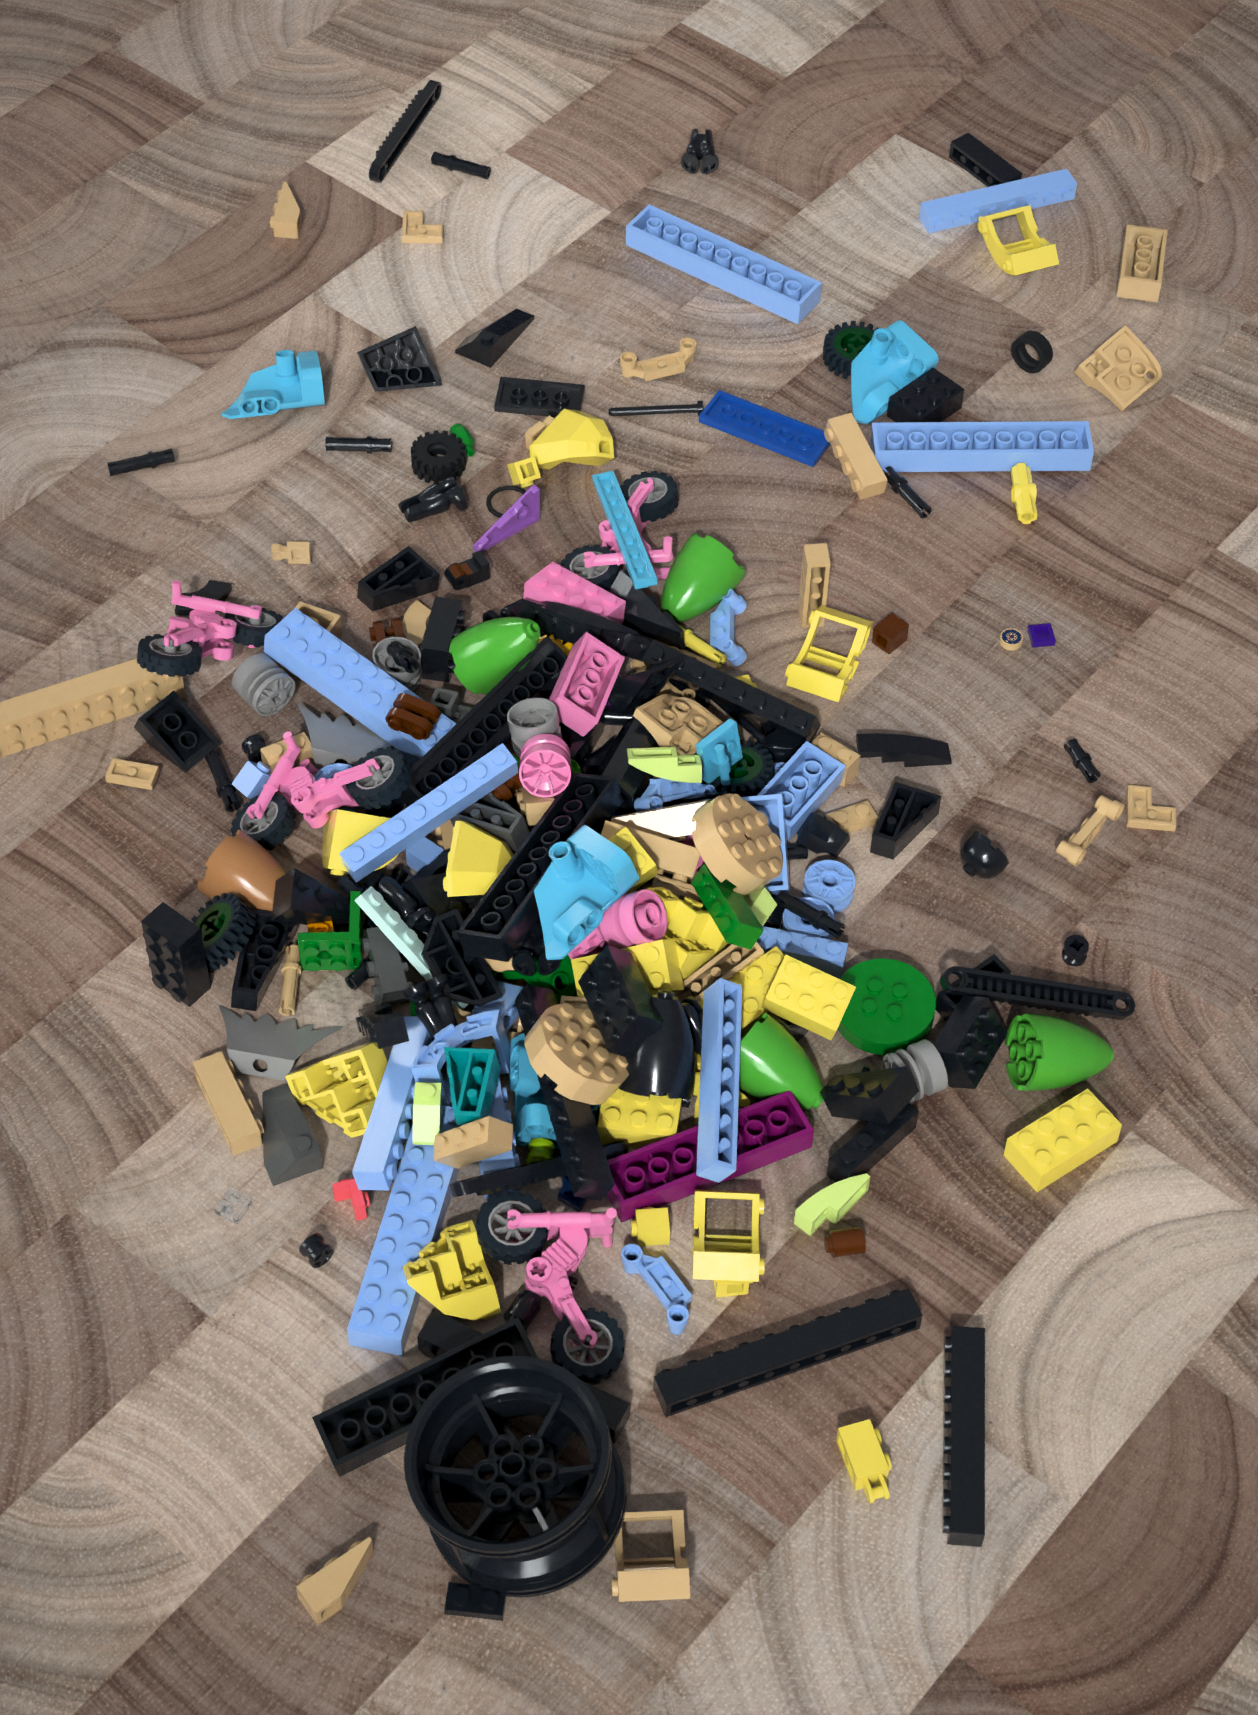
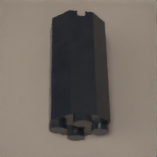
M636 718L623 725L594 774L617 778L624 801L615 812L616 815L633 813L635 810V800L643 795L650 783V779L653 778V775L641 771L628 763L627 748L659 747L651 733Z

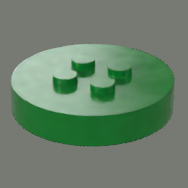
M880 958L858 963L841 976L840 980L856 987L838 1026L840 1034L853 1046L869 1053L886 1055L891 1052L895 1053L899 1049L906 1051L909 1045L924 1040L927 1037L934 1021L936 998L930 982L919 970L898 960Z

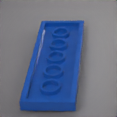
M721 390L715 394L699 415V422L811 467H815L831 445L825 439L823 430Z

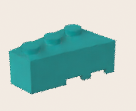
M444 1047L453 1113L458 1127L490 1116L501 1068L495 1049Z

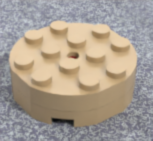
M729 793L717 796L694 813L691 821H696L697 829L692 832L696 849L708 869L720 882L727 879L736 886L733 888L734 892L742 895L756 892L781 874L783 859L779 837L768 826L766 815L758 812L738 794Z
M568 1003L550 1006L543 1012L525 1037L524 1045L529 1062L540 1078L546 1074L558 1084L554 1090L570 1100L591 1105L605 1103L629 1076L626 1070L628 1065L626 1057L608 1052L590 1009L583 1010L573 1007Z

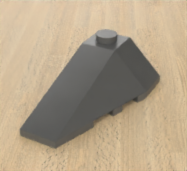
M285 1084L262 1092L264 1166L272 1185L275 1186L322 1169V1157L319 1146L288 1085Z

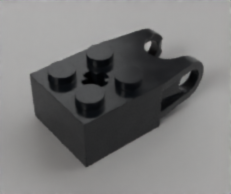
M603 710L598 724L584 737L559 721L563 741H565L570 749L571 759L575 760L578 765L591 754L603 733L605 710Z

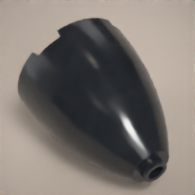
M658 990V994L651 996L663 1024L655 1034L645 1039L626 1058L628 1062L626 1070L629 1076L618 1089L650 1097V1095H668L670 1099H680L693 1096L695 1084L693 1039L685 1011L679 999L673 996L674 992Z

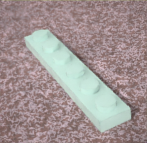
M370 886L354 901L425 980L432 979L433 977L421 956L424 944L418 938L415 931L410 929L401 919L400 915L386 903L383 896ZM451 1000L452 1003L461 1010H463L468 1005L466 1003Z

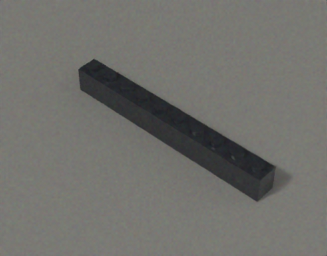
M527 984L522 992L517 995L515 1005L525 1037L547 1008L558 1005L553 990ZM546 1074L542 1078L538 1076L573 1195L602 1201L615 1183L590 1104L564 1097L554 1090L558 1084Z
M909 1288L902 1291L893 1290L886 1296L876 1300L874 1298L867 1299L861 1305L852 1308L844 1307L835 1314L826 1317L818 1316L809 1323L792 1325L785 1331L777 1334H766L760 1340L751 1343H740L734 1349L725 1352H714L708 1358L699 1361H688L682 1367L673 1370H662L654 1376L653 1390L666 1418L920 1329L923 1315Z

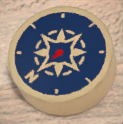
M1008 628L1001 632L999 639L1001 647L1014 651L1022 646L1023 635L1019 630Z

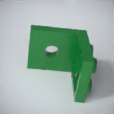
M350 891L349 932L298 933V948L302 970L342 971L356 970L359 967L360 962H362L363 952L361 941L363 938V911L354 900L361 895V891Z
M568 955L564 959H560V967L555 972L545 976L540 975L538 972L537 956L534 958L535 973L532 976H524L515 970L497 972L496 977L498 980L526 979L528 984L553 990L558 1004H560L561 996L577 997L572 963ZM557 976L562 980V986L559 990L554 984Z

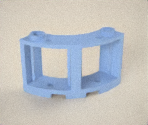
M500 1010L466 1017V1022L455 1027L453 1024H450L434 1035L435 1040L428 1046L424 1045L413 1061L411 1070L415 1082L442 1083V1105L453 1107L449 1077L443 1081L440 1072L446 1061L444 1047L461 1048L472 1041L493 1036L497 1048V1058L501 1067L499 1075L508 1074L510 1072V1044Z

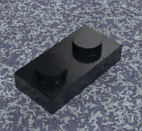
M449 1582L444 1612L446 1615L503 1621L506 1596L497 1594L493 1590H485L480 1585Z

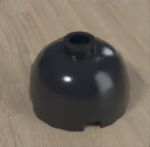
M977 831L970 834L962 844L960 855L962 862L965 864L962 868L971 877L975 875L985 879L996 877L1003 872L1009 861L999 848L995 850L990 845L991 840Z

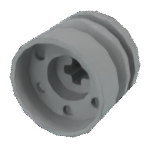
M390 637L378 642L373 649L372 663L415 693L420 683L421 652L419 647L413 641L404 637ZM391 642H398L402 648H407L412 657L418 661L419 667L417 670L411 667L414 673H407L387 653L388 645L394 648Z
M259 653L247 658L237 668L233 675L232 688L260 716H270L282 710L289 703L295 691V681L267 654Z
M529 698L516 703L508 711L507 721L511 733L513 751L517 757L520 758V752L525 742L535 735L552 734L563 740L557 707L552 701L544 698Z
M921 1040L909 1045L906 1051L899 1049L895 1053L891 1052L883 1057V1069L908 1067L919 1090L909 1101L910 1104L914 1100H921L924 1094L931 1096L947 1088L948 1077L944 1062L936 1047L929 1040Z

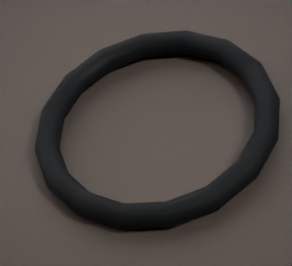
M509 485L496 488L487 497L486 505L488 510L494 516L500 518L503 514L496 512L491 506L493 496L505 490H515L524 494L526 492L524 489Z

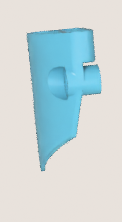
M901 320L894 322L885 329H876L871 341L851 363L852 410L856 422L868 425L886 413L891 395L931 368L936 369L939 358L936 351Z
M292 350L278 351L275 354L276 364L252 373L239 397L221 415L229 419L271 415L279 410L325 405L321 367L317 350L297 352L298 356H296V359Z
M586 825L580 827L567 839V842H558L552 845L549 850L552 862L534 890L547 960L564 959L600 925L603 913L640 880L628 854Z
M522 1033L510 1040L509 1086L510 1090L514 1091L513 1131L517 1145L528 1147L532 1139L544 1138L552 1141L555 1149H559L537 1073L531 1066L524 1045L525 1033ZM590 1104L592 1114L596 1123L595 1111L600 1107V1104Z

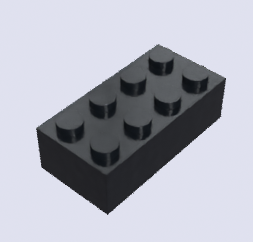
M162 902L141 921L152 981L159 989L164 988L177 1002H183L191 1007L211 988L201 929Z
M607 945L578 982L608 1052L628 1058L645 1039L655 1034L663 1024V1021L652 1002V997L632 954Z

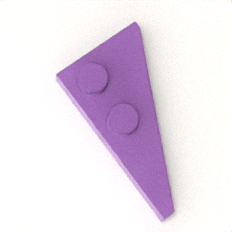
M532 485L473 545V550L475 552L479 550L484 552L539 521L540 489L536 485Z

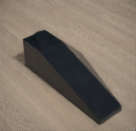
M515 309L466 337L455 349V353L491 368L535 317L527 312Z
M622 569L608 591L626 601L622 625L637 631L638 634L670 646H675L680 650L685 648L683 629L667 611L661 612L659 610L656 599L652 595L648 597L641 588L635 590L628 571Z

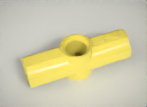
M1017 463V465L1011 467L1012 503L1016 505L1018 520L1022 524H1030L1037 519L1036 484L1032 483L1030 467L1025 463Z

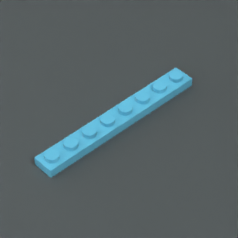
M614 471L592 475L593 485L635 590L658 585L657 576Z

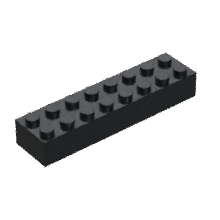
M519 1317L312 1417L338 1475L341 1477L406 1445L410 1427L422 1404L440 1384L460 1370L472 1364L496 1357L528 1356L538 1358Z

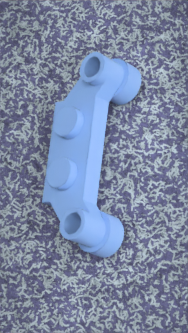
M729 589L727 595L722 597L723 600L716 610L710 613V646L725 654L733 666H739L746 660L747 653L741 646H737L734 643L735 615L741 614L746 609L747 602L741 595H737L733 589Z
M660 777L652 778L643 795L635 800L634 808L637 812L663 808V802L717 793V790L713 785L671 781Z
M625 1245L621 1250V1262L624 1271L629 1274L637 1273L642 1277L666 1309V1321L670 1332L675 1335L682 1334L685 1326L688 1324L689 1312L687 1304L692 1302V1295L662 1256L654 1258L643 1255V1251L638 1245Z

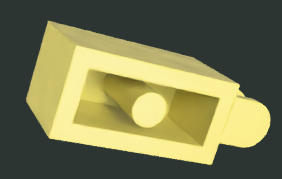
M870 1419L839 1427L836 1442L854 1490L863 1489L869 1504L874 1503V1499L881 1497L884 1500L889 1499L886 1482L892 1466L888 1454H883L881 1449L882 1439L879 1430L873 1428Z

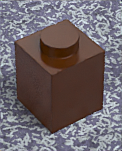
M891 613L874 627L872 643L887 654H891L907 641L909 624Z

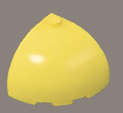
M344 810L329 811V820L324 825L322 841L323 868L331 869L330 874L343 876L348 871L342 865L339 853L391 818ZM395 856L394 858H392L391 860H389L388 862H386L385 864H383L382 866H380V867L377 868L376 870L385 867V866L388 865L390 862H392L397 856Z

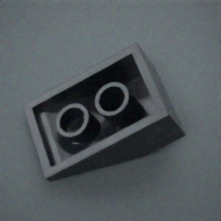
M682 657L657 663L638 671L633 669L623 677L617 676L608 701L619 715L622 716L656 698L682 663Z
M172 691L139 717L134 726L150 746L184 773L204 759L208 752L211 753V751H214L221 745L220 741L175 691Z

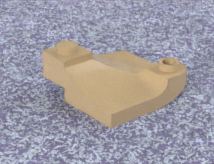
M1126 325L1097 348L1074 371L1087 387L1091 386L1102 393L1122 412L1146 391L1154 387L1162 377V370L1157 359ZM1146 374H1149L1152 379H1149Z
M662 694L637 707L633 714L651 733L659 747H676L677 755H697L696 744L723 724L720 719L698 702L685 697L671 696L670 694Z

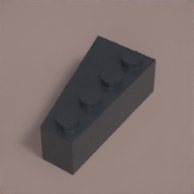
M253 909V913H255V918L253 919L255 920V926L251 927L253 929L252 935L246 936L250 939L248 943H242L241 945L243 950L239 953L232 987L231 1008L257 1011L285 957L286 947H290L297 933V925H290L288 921L282 920L273 922L271 921L272 912Z

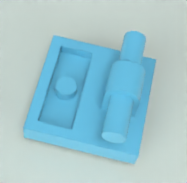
M728 719L696 744L697 755H700L702 763V780L708 784L720 776L721 784L724 786L731 783L729 775L731 766L743 758L737 722L732 719Z

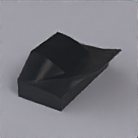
M810 813L797 831L798 838L796 842L816 854L828 853L837 858L850 841V837L835 823L819 814Z

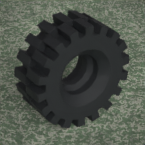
M434 430V434L426 432L425 437L420 435L417 437V441H413V446H411V464L413 473L417 474L420 480L425 478L426 483H430V481L439 483V481H443V479L450 475L455 480L456 476H462V471L466 469V450L460 437L456 438V434L451 433L448 435V431L438 433V430ZM438 454L445 455L442 457H433V455Z

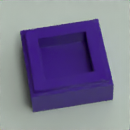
M1051 623L1028 625L1027 631L1032 648L1055 646L1056 639Z

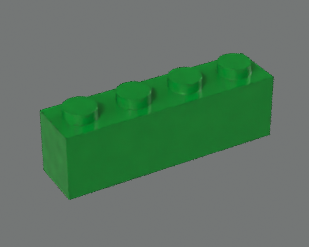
M703 864L695 874L691 882L692 886L725 941L751 950L764 929L743 895L733 891V888L736 886L727 879L720 882L711 873L707 865Z

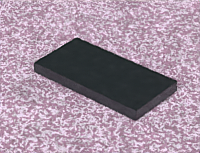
M501 377L494 411L556 417L563 409L581 411L585 385Z

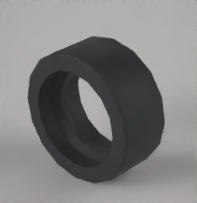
M1036 331L1024 332L1013 342L1011 347L1015 363L1028 373L1040 372L1053 358V349L1050 342L1044 335ZM1025 343L1037 351L1039 360L1029 355L1025 348Z

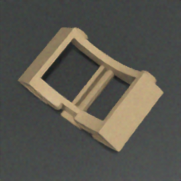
M683 1510L625 1512L623 1522L671 1520L673 1557L624 1559L621 1527L615 1540L616 1578H612V1596H618L619 1602L690 1599L687 1558H681L680 1552H685L686 1550Z

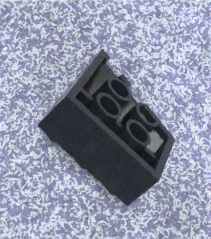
M416 326L357 352L375 392L442 386Z

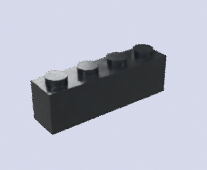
M969 132L951 141L949 158L985 186L990 187L1022 178V173Z
M908 1103L889 1124L869 1122L829 1158L827 1176L836 1183L849 1177L867 1173L916 1128L919 1111Z

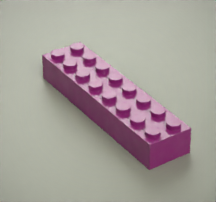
M786 1091L738 1110L736 1171L720 1183L696 1176L698 1126L608 1160L615 1185L608 1192L607 1197L612 1207L617 1211V1216L622 1223L635 1218V1211L637 1209L645 1207L660 1208L693 1195L694 1189H708L812 1148L814 1130L792 1092Z

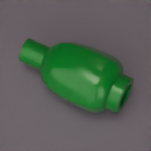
M461 424L452 425L450 434L454 433L456 438L460 437L462 439V443L465 444L466 455L472 457L475 451L472 448L474 439L470 431Z

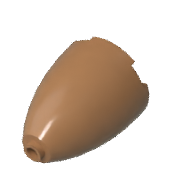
M238 830L236 836L233 838L227 836L213 851L205 864L208 866L205 871V877L198 880L197 889L211 900L217 895L221 897L223 893L227 895L232 893L252 909L272 912L276 880L285 875L286 872L264 847L242 830Z

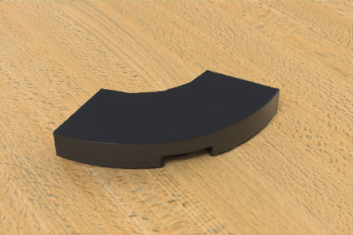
M209 580L206 586L199 591L182 593V595L191 597L195 595L224 601L230 594L232 585L231 583ZM176 605L175 615L189 616L190 612L194 609Z

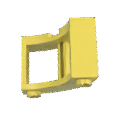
M1030 205L978 217V230L983 235L994 261L1005 273L1019 275L1059 264L1056 245L1048 242L1044 237L1039 238L1037 235L1038 227L1034 221ZM1016 215L1024 240L1002 245L995 232L992 220Z
M821 605L815 611H812L809 618L811 626L797 658L786 669L785 677L788 678L786 685L839 702L848 689V686L845 684L849 683L856 673L859 665L856 658L860 657L862 651L865 650L873 622ZM822 617L858 628L848 657L812 646ZM805 660L839 670L840 673L838 676H834L803 666Z
M694 1189L693 1229H698V1236H693V1279L759 1282V1275H764L765 1259L760 1258L759 1214L764 1215V1198H759V1192ZM705 1199L752 1200L751 1236L705 1234Z

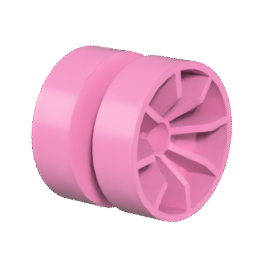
M538 734L528 739L523 745L520 752L519 778L521 784L529 793L543 798L553 797L560 794L568 786L571 779V752L565 741L558 736Z
M648 889L623 895L603 913L600 929L604 939L610 946L618 949L661 940L667 929V914L659 896Z

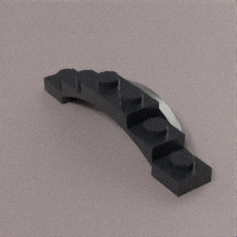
M524 598L519 614L521 618L531 619L536 622L540 631L552 634L554 638L575 644L588 632L622 656L624 655L642 662L643 656L653 641L652 638L640 635L637 631L612 619L567 604L549 601L538 602Z

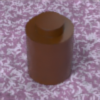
M862 1227L828 1231V1237H824L826 1253H831L833 1258L865 1253L866 1243Z

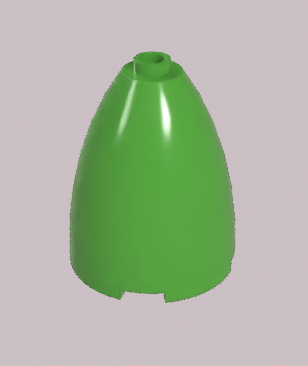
M693 533L680 549L668 572L662 591L660 611H667L677 624L702 615L723 600L722 597L727 595L729 589L734 590L745 578L744 567H738L732 558L734 554L722 543L708 535L702 538L697 533Z
M504 617L481 622L459 633L452 639L449 653L452 654L456 666L453 669L455 675L469 691L476 695L478 693L487 695L526 655L537 647L540 639L538 624L531 619ZM530 660L521 669H523L530 662Z
M765 1012L760 1022L757 1021L740 1042L739 1089L761 1100L791 1091L802 1110L809 1111L811 1107L817 1109L823 1101L820 1091L824 1087L812 1061L795 1038L780 1023Z
M1025 1013L1021 1016L1016 1015L1009 1026L1005 1045L1010 1046V1063H1007L1005 1066L1009 1080L1016 1090L1043 1091L1071 1086L1097 1075L1107 1068L1114 1058L1113 1049L1099 1035L1081 1025L1058 1017Z

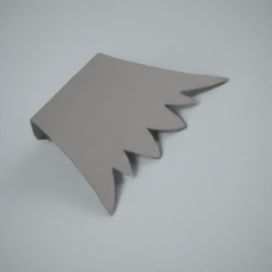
M297 704L305 719L310 735L313 759L319 770L329 764H335L337 759H344L349 765L356 766L357 761L361 757H366L370 751L375 752L378 748L383 747V749L392 746L359 722L352 726V723L343 714L332 722L326 714L322 713L321 717L318 718L307 708Z
M219 1005L226 1026L228 1056L237 1073L283 1081L300 1055L323 1038L343 1028V1026H336L312 1031L314 1025H307L297 1029L295 1018L285 1020L276 1025L269 1014L262 1015L254 1022L247 1013H244L240 1019L232 1011ZM257 1059H262L267 1063L268 1069H254L253 1062Z

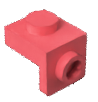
M343 1179L332 1184L334 1200L337 1202L351 1198L356 1221L366 1219V1208L370 1207L367 1191L362 1192V1190H358L355 1179Z

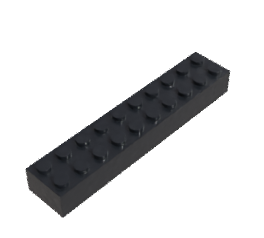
M546 636L532 652L526 655L412 767V773L410 774L412 780L408 782L406 791L400 793L399 799L409 807L502 743L505 745L511 739L507 721V713L510 708L516 703L529 698L549 700L568 656ZM530 660V662L523 669H521Z
M574 773L568 786L558 794L457 931L465 955L504 962L510 961L540 919L534 890L552 862L549 856L550 848L555 843L567 842V839L583 825L588 826L598 834L602 832L605 820L610 821L624 801L617 778Z

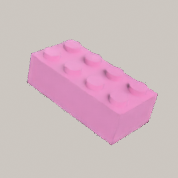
M551 562L525 582L523 599L529 598L538 602L549 601L567 604L600 614L620 624L624 622L625 600L555 562Z
M588 632L572 646L549 698L557 707L559 721L583 737L598 724L625 659L624 656Z

